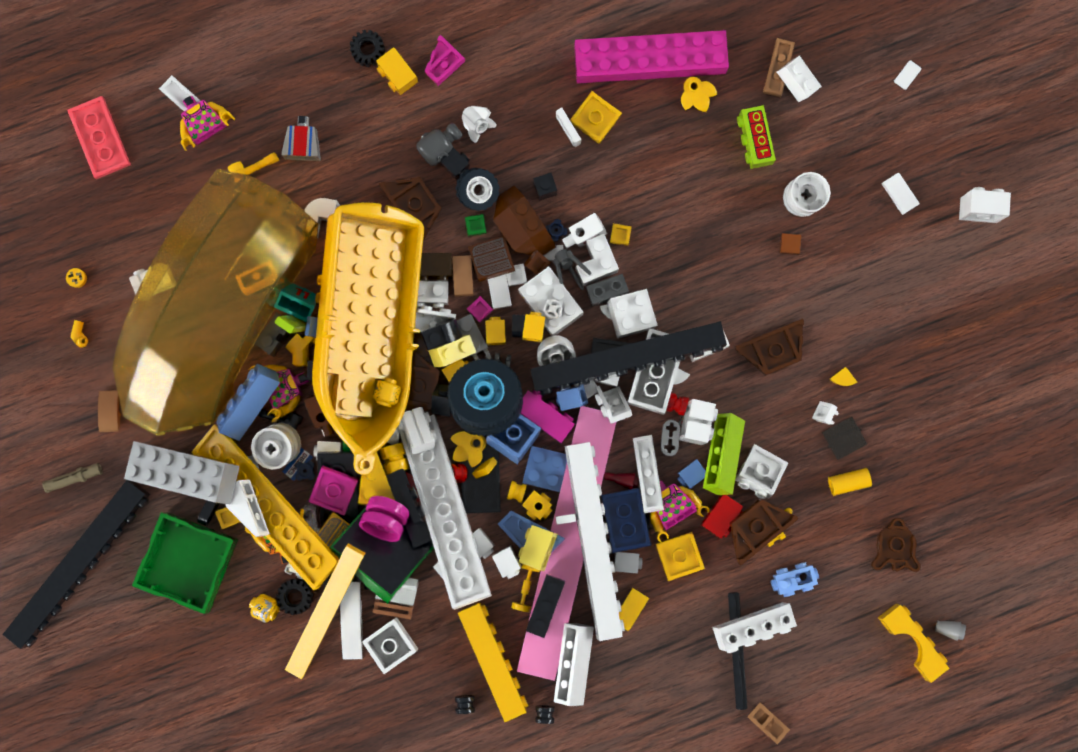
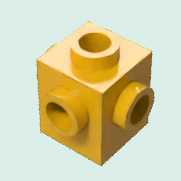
M535 490L522 505L528 510L526 514L533 520H536V518L541 520L542 517L546 519L553 511L550 508L552 504L549 503L552 499L543 492L541 495L538 494ZM536 503L542 504L541 510L535 508Z

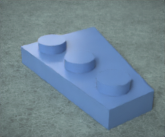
M510 511L498 523L520 549L524 547L526 531L532 525L548 530L514 511ZM557 535L552 552L565 538Z

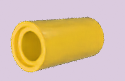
M867 468L828 477L829 488L833 496L872 486L871 476Z

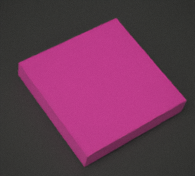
M322 465L308 502L345 516L359 479Z

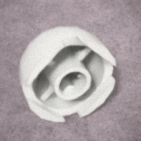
M552 335L545 338L540 343L537 351L539 366L576 357L572 343L560 335Z

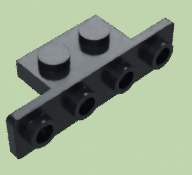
M400 469L387 475L386 478L395 501L403 504L409 510L410 515L405 527L413 547L417 548L432 541L423 518L425 512L422 506L418 505L416 500L418 498L417 492L414 487H411L405 470Z

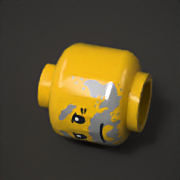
M260 594L257 598L253 597L249 604L251 616L264 623L270 620L273 621L280 610L277 600L266 594Z

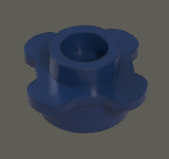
M555 219L553 223L546 226L554 242L558 241L562 235H567V228L563 227L559 219Z
M312 461L307 463L297 462L295 464L297 469L296 479L299 481L302 479H314V463Z

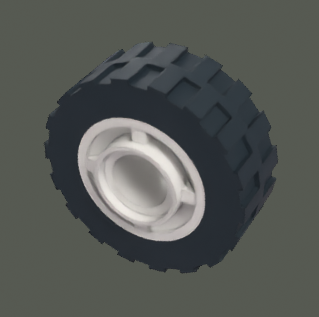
M482 168L466 170L456 182L455 190L457 191L456 195L460 203L472 210H486L488 207L493 206L492 204L497 201L500 187L497 178L488 170ZM480 184L481 191L475 194L474 187Z

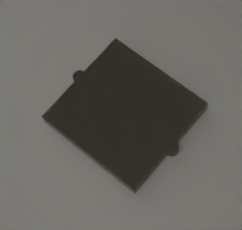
M849 417L822 432L829 444L828 448H831L837 460L867 445L861 434L862 430L858 428L853 417Z

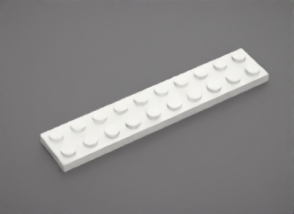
M433 414L430 416L431 423H429L430 430L434 429L437 436L433 449L412 454L405 431L399 430L419 499L425 512V519L451 606L455 610L492 595L437 418Z

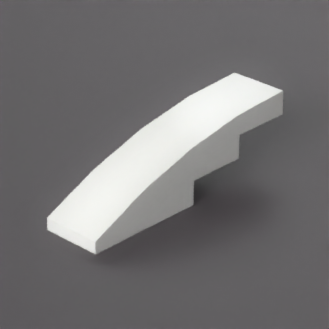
M351 582L340 604L343 659H363L361 582Z

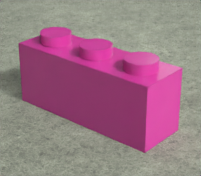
M528 390L523 397L520 414L539 426L559 443H562L575 426L573 423L574 419L566 413L560 414L557 411L558 407L550 401L548 404L541 400L543 396L535 392V390L533 392Z

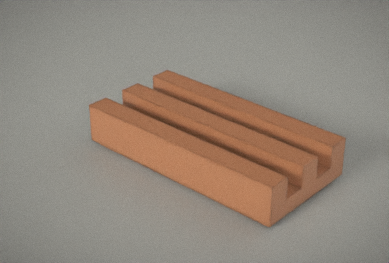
M375 599L373 613L411 620L414 605L406 607L379 602V599ZM378 606L408 611V614L380 610Z

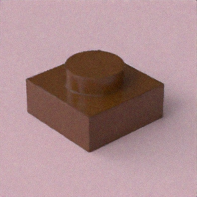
M535 250L524 265L538 275L552 262Z

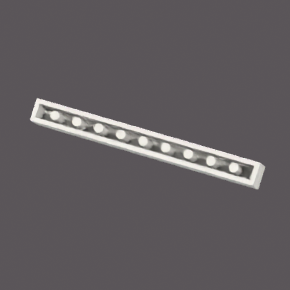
M590 442L564 446L596 639L603 641L623 637L622 631H625L623 620L619 618L621 604L619 600H616L615 593L618 592L617 582L613 581L612 573H615L613 561L610 562L609 554L612 551L610 542L606 540L608 527L607 523L603 522L602 515H605V508L603 503L600 504L599 496H602L600 484H597L596 477L599 476L598 467L593 463L595 449L594 446L590 445Z

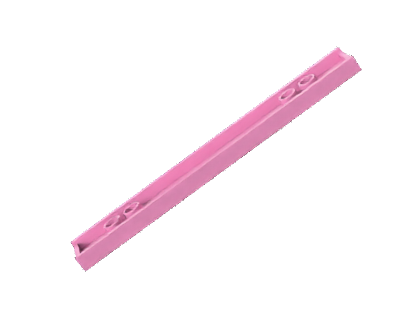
M581 406L571 445L590 442V445L594 446L595 457H593V463L598 467L599 476L596 477L597 484L601 486L616 422L610 424L608 417L604 418L601 410ZM567 464L551 526V531L565 538V540L551 553L545 571L540 572L531 614L546 574L565 580V584L545 638L526 631L517 667V672L555 681L560 660L564 623H569L583 564L577 519L576 522L558 525L556 523V516L575 514L576 517Z

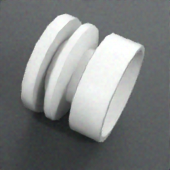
M803 173L786 186L783 194L784 204L793 215L800 217L810 216L828 203L831 194L830 185L818 173ZM804 193V196H807V199L804 200V197L801 196V194Z

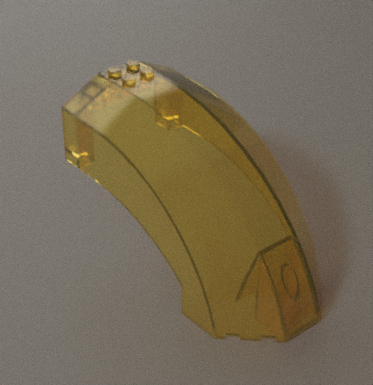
M217 169L182 213L146 272L131 304L118 340L112 368L124 418L156 436L165 435L166 432L176 430L179 432L193 429V427L200 425H212L234 395V382L259 334L275 310L274 305L280 291L293 283L316 251L319 224L288 196L252 176Z

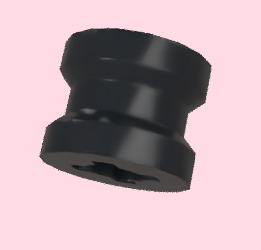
M473 695L455 697V702L457 703L456 714L475 712Z
M537 705L535 723L553 724L555 706Z

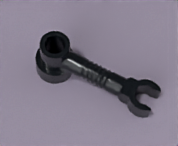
M263 408L257 415L268 420L276 417L275 414L267 415L269 411ZM291 412L288 414L287 419L280 417L275 423L289 424L297 430L304 417Z

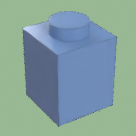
M584 386L556 392V403L561 411L588 404Z
M696 459L677 473L679 476L677 480L681 486L690 489L705 478L706 470Z

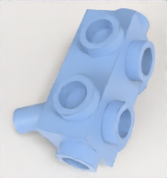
M806 562L796 564V569L789 571L787 567L776 570L777 574L773 575V580H771L773 591L788 597L794 595L796 590L802 589V592L814 589L813 586L818 584L819 574L817 569L813 568V565H807ZM805 573L806 579L801 580L800 574Z

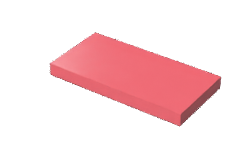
M103 96L67 110L95 179L131 165Z

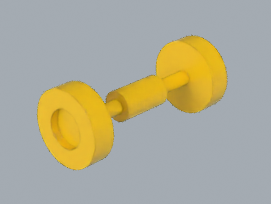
M522 564L521 568L528 570V574L523 582L521 602H512L511 608L530 613L531 606L525 605L524 602L526 595L529 594L532 571L540 573V570Z

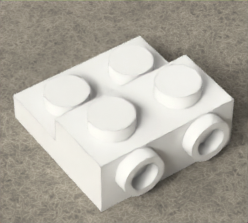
M754 444L745 462L742 464L735 481L739 482L738 486L742 489L755 491V495L758 498L769 499L774 494L788 462Z

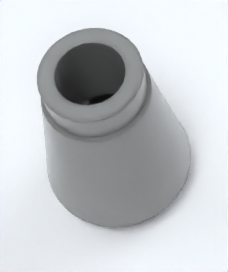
M937 620L935 632H939L956 641L964 639L966 625L956 621Z

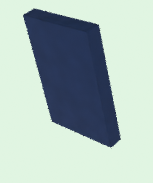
M640 488L602 495L612 553L651 546Z

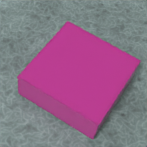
M479 296L467 308V311L481 323L493 309Z

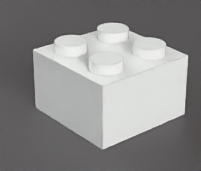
M983 187L973 188L960 198L959 220L989 223L1000 222L1010 215L1011 193L1004 192L1003 189L985 191Z
M647 289L610 298L607 302L617 339L648 331L649 328L654 329L658 326Z
M397 617L362 641L383 674L393 669L418 650V647Z

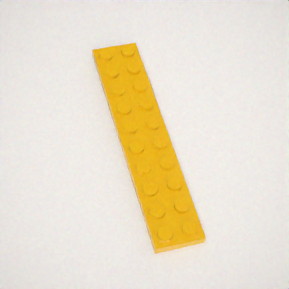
M214 424L191 453L196 456L240 466L236 481H251L269 531V535L266 536L267 539L313 590H317L334 571L339 558L230 437L219 433L217 424Z

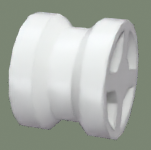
M551 299L545 302L543 312L547 319L557 320L561 317L563 307L558 300Z

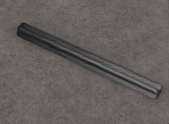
M730 592L728 593V603L731 621L741 617L739 593ZM740 646L737 651L732 652L736 709L745 710L748 706L743 646Z

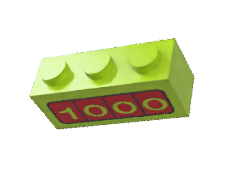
M764 105L742 109L739 116H737V123L739 128L742 127L741 141L747 150V153H745L746 163L750 164L751 169L773 165L776 159Z

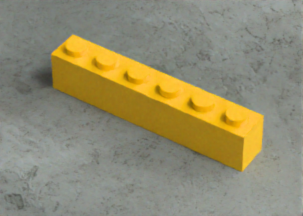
M479 602L459 611L460 620L504 722L527 713L526 707L529 705L525 696H521L518 691L521 688L516 677L513 678L510 671L513 668L509 659L505 660L502 654L505 650L501 641L497 642L495 638L497 631L494 624H489L487 616H489L486 606H482Z

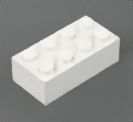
M649 328L645 340L667 335L668 333ZM673 360L666 361L664 366L655 367L650 365L646 366V370L636 372L627 403L664 415L680 362L674 363Z

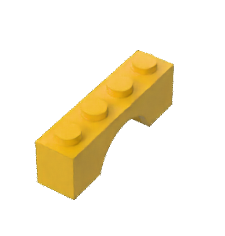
M895 604L880 615L878 619L890 634H908L914 639L918 647V656L914 666L926 681L932 683L950 669L946 664L948 661L941 652L937 653L934 649L935 643L929 637L924 636L921 625L910 618L911 612L905 605Z

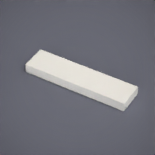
M648 435L633 438L644 513L662 511L664 506L653 437Z

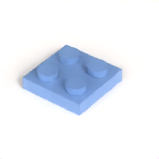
M531 446L522 483L560 492L567 464L566 454Z

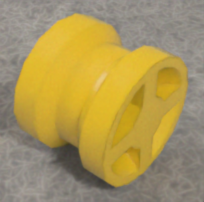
M512 481L507 499H516L522 503L527 485H519Z

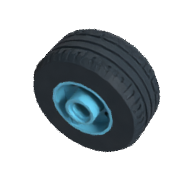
M477 359L471 363L468 362L456 371L448 385L447 397L453 418L468 433H473L477 436H493L494 434L504 432V430L506 431L520 416L523 405L520 381L516 373L501 361Z

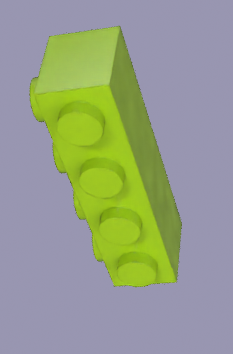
M732 413L717 414L716 421L714 422V434L711 440L703 488L716 495H733L745 420Z

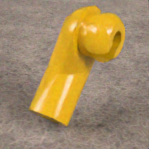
M74 320L71 339L78 347H86L88 339L82 332L84 322Z

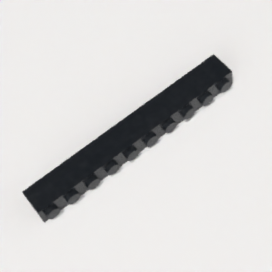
M721 321L531 368L530 371L535 392L547 395L551 394L554 389L559 388L560 391L570 389L571 385L574 384L579 386L590 384V380L594 379L604 381L614 374L617 377L628 374V371L634 369L636 372L644 371L647 369L646 366L650 365L655 367L664 366L666 361L673 360L675 363L684 361L687 356L692 355L693 358L703 356L704 352L707 351L717 353L723 351V347H726L727 343Z
M126 480L2 635L19 649L30 648L37 641L36 636L39 632H43L50 623L48 621L51 617L56 616L61 611L63 602L65 600L68 601L75 592L73 590L75 587L81 585L86 580L88 571L93 570L98 565L100 556L102 554L105 555L112 546L110 544L112 541L118 539L123 534L124 526L127 523L130 524L135 519L137 510L139 508L142 509L147 504V498L150 494L136 482Z

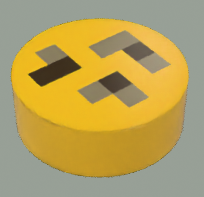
M73 268L67 272L66 281L70 286L80 288L85 285L87 276L84 271Z

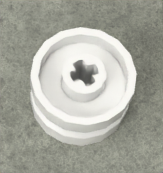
M274 423L257 432L251 444L252 455L256 462L262 467L271 470L280 469L296 459L301 449L299 434L292 426L285 423Z

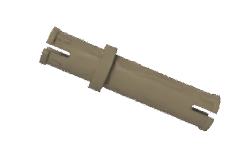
M99 463L84 468L79 467L71 473L43 481V489L46 493L80 481L85 482L91 477L103 474V470Z

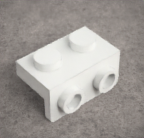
M421 305V309L417 308L415 327L422 332L436 326L438 323L455 318L456 314H451L449 309L440 308L438 312L432 311L433 307Z
M600 386L596 387L598 393L595 394L598 406L602 405L600 409L603 417H608L610 424L632 416L631 409L620 387L602 392Z

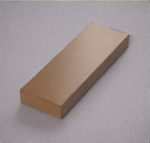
M776 39L763 89L764 94L781 98L785 83L777 71L791 61L795 42Z

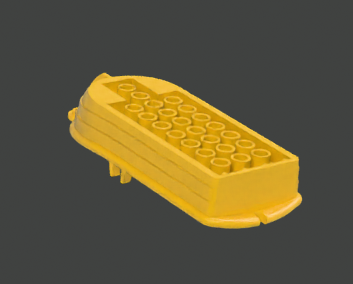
M366 202L340 205L327 219L312 369V385L319 406L329 424L354 454V469L361 475L369 474L372 471L374 454L394 434L403 418L408 403L413 351L419 347V344H414V334L420 333V329L415 327L424 237L423 223L411 214L389 205L385 206V213H382L381 204ZM385 378L396 380V385L401 387L398 403L391 405V408L376 404V400L373 398L377 382L385 381Z

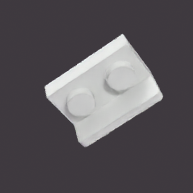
M419 281L417 308H421V305H432L433 308H444V305H448L449 282Z

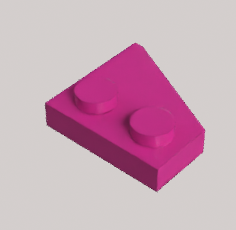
M441 35L437 39L438 43L435 50L432 51L431 60L425 68L426 75L437 86L465 62V58Z

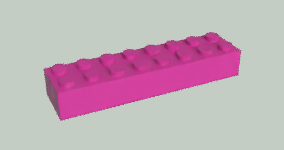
M726 30L575 40L574 45L577 83L726 74L729 68Z

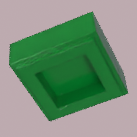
M483 214L465 217L468 237L487 234Z

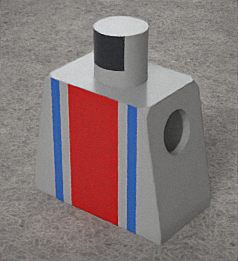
M298 116L297 126L287 127L281 153L285 160L321 161L318 132L315 127L309 126V117Z

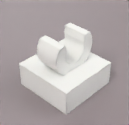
M820 401L812 418L818 422L830 425L835 423L832 421L834 414L838 415L839 413L835 405Z

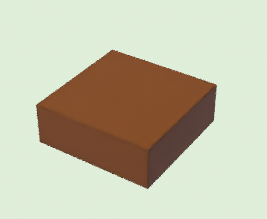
M782 233L780 253L799 255L801 235Z

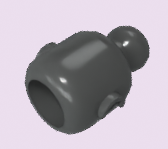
M454 123L449 124L444 132L439 129H433L421 136V139L417 142L416 149L430 166H436L440 163L443 156H449L448 153L453 148L451 143L454 140H459L462 137V133Z

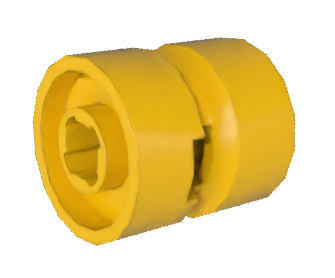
M403 443L379 449L381 459L385 461L383 467L386 476L400 469H410L408 459L404 458L406 452Z

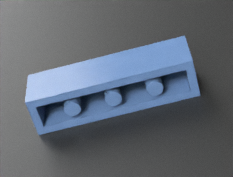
M256 364L248 372L245 382L239 385L236 395L228 401L225 411L217 418L216 423L219 433L240 441L280 384L276 371Z

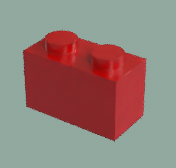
M720 495L700 525L718 538L722 539L723 536L726 538L731 532L730 522L743 513L741 511L743 506L728 495Z

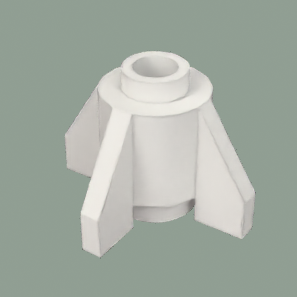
M471 106L463 111V126L468 130L469 137L474 143L478 141L480 134L487 128H495L497 125L489 118L491 112L486 107Z

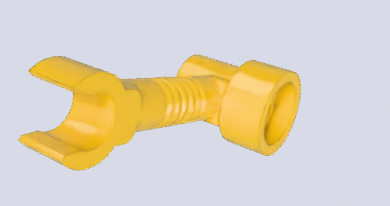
M274 152L244 168L241 161L233 163L227 168L230 174L234 176L237 184H242L248 180L247 175L278 162L279 158Z

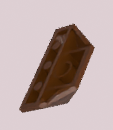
M512 186L498 196L493 221L514 252L532 255L537 250L544 256L556 248L546 227L525 196L515 186Z

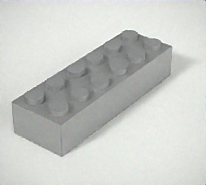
M133 441L124 479L215 503L230 505L240 466Z

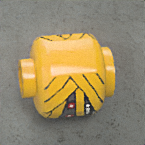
M385 378V381L377 382L373 394L376 404L391 408V405L398 403L401 387L396 385V380Z

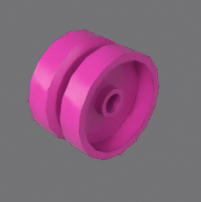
M383 496L370 497L366 505L367 512L363 513L359 526L363 531L375 538L389 542L399 541L404 529L402 526L406 525L410 515L409 510L403 504Z

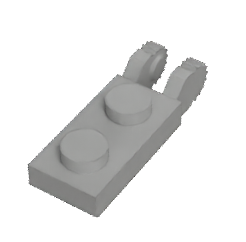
M469 314L457 320L461 334H470L476 353L472 354L471 357L473 356L476 361L479 359L477 354L484 351L486 359H492L488 346L472 315Z

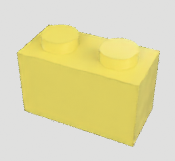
M469 334L462 335L460 339L428 350L434 367H444L476 353Z
M532 525L531 528L527 529L525 545L519 551V563L545 571L558 534Z

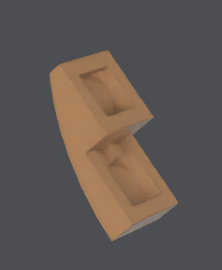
M471 255L452 256L454 296H474Z
M118 390L99 391V432L119 431L121 414L119 412L120 392Z
M761 703L748 715V718L777 745L790 731L786 725Z

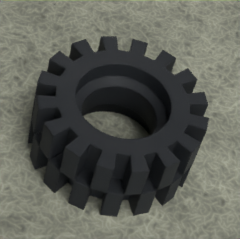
M362 30L363 33L361 34L357 32V36L352 37L353 42L350 41V51L353 58L361 66L366 65V67H370L371 64L376 66V60L385 53L382 38L378 36V33H373L372 30L368 32ZM366 42H370L375 46L374 52L370 55H365L361 52V46Z
M292 579L283 583L278 589V594H276V598H278L277 604L280 605L279 608L284 610V613L291 615L305 612L313 603L312 597L314 593L311 591L312 588L302 579ZM292 589H297L302 593V600L299 604H292L288 600V594Z

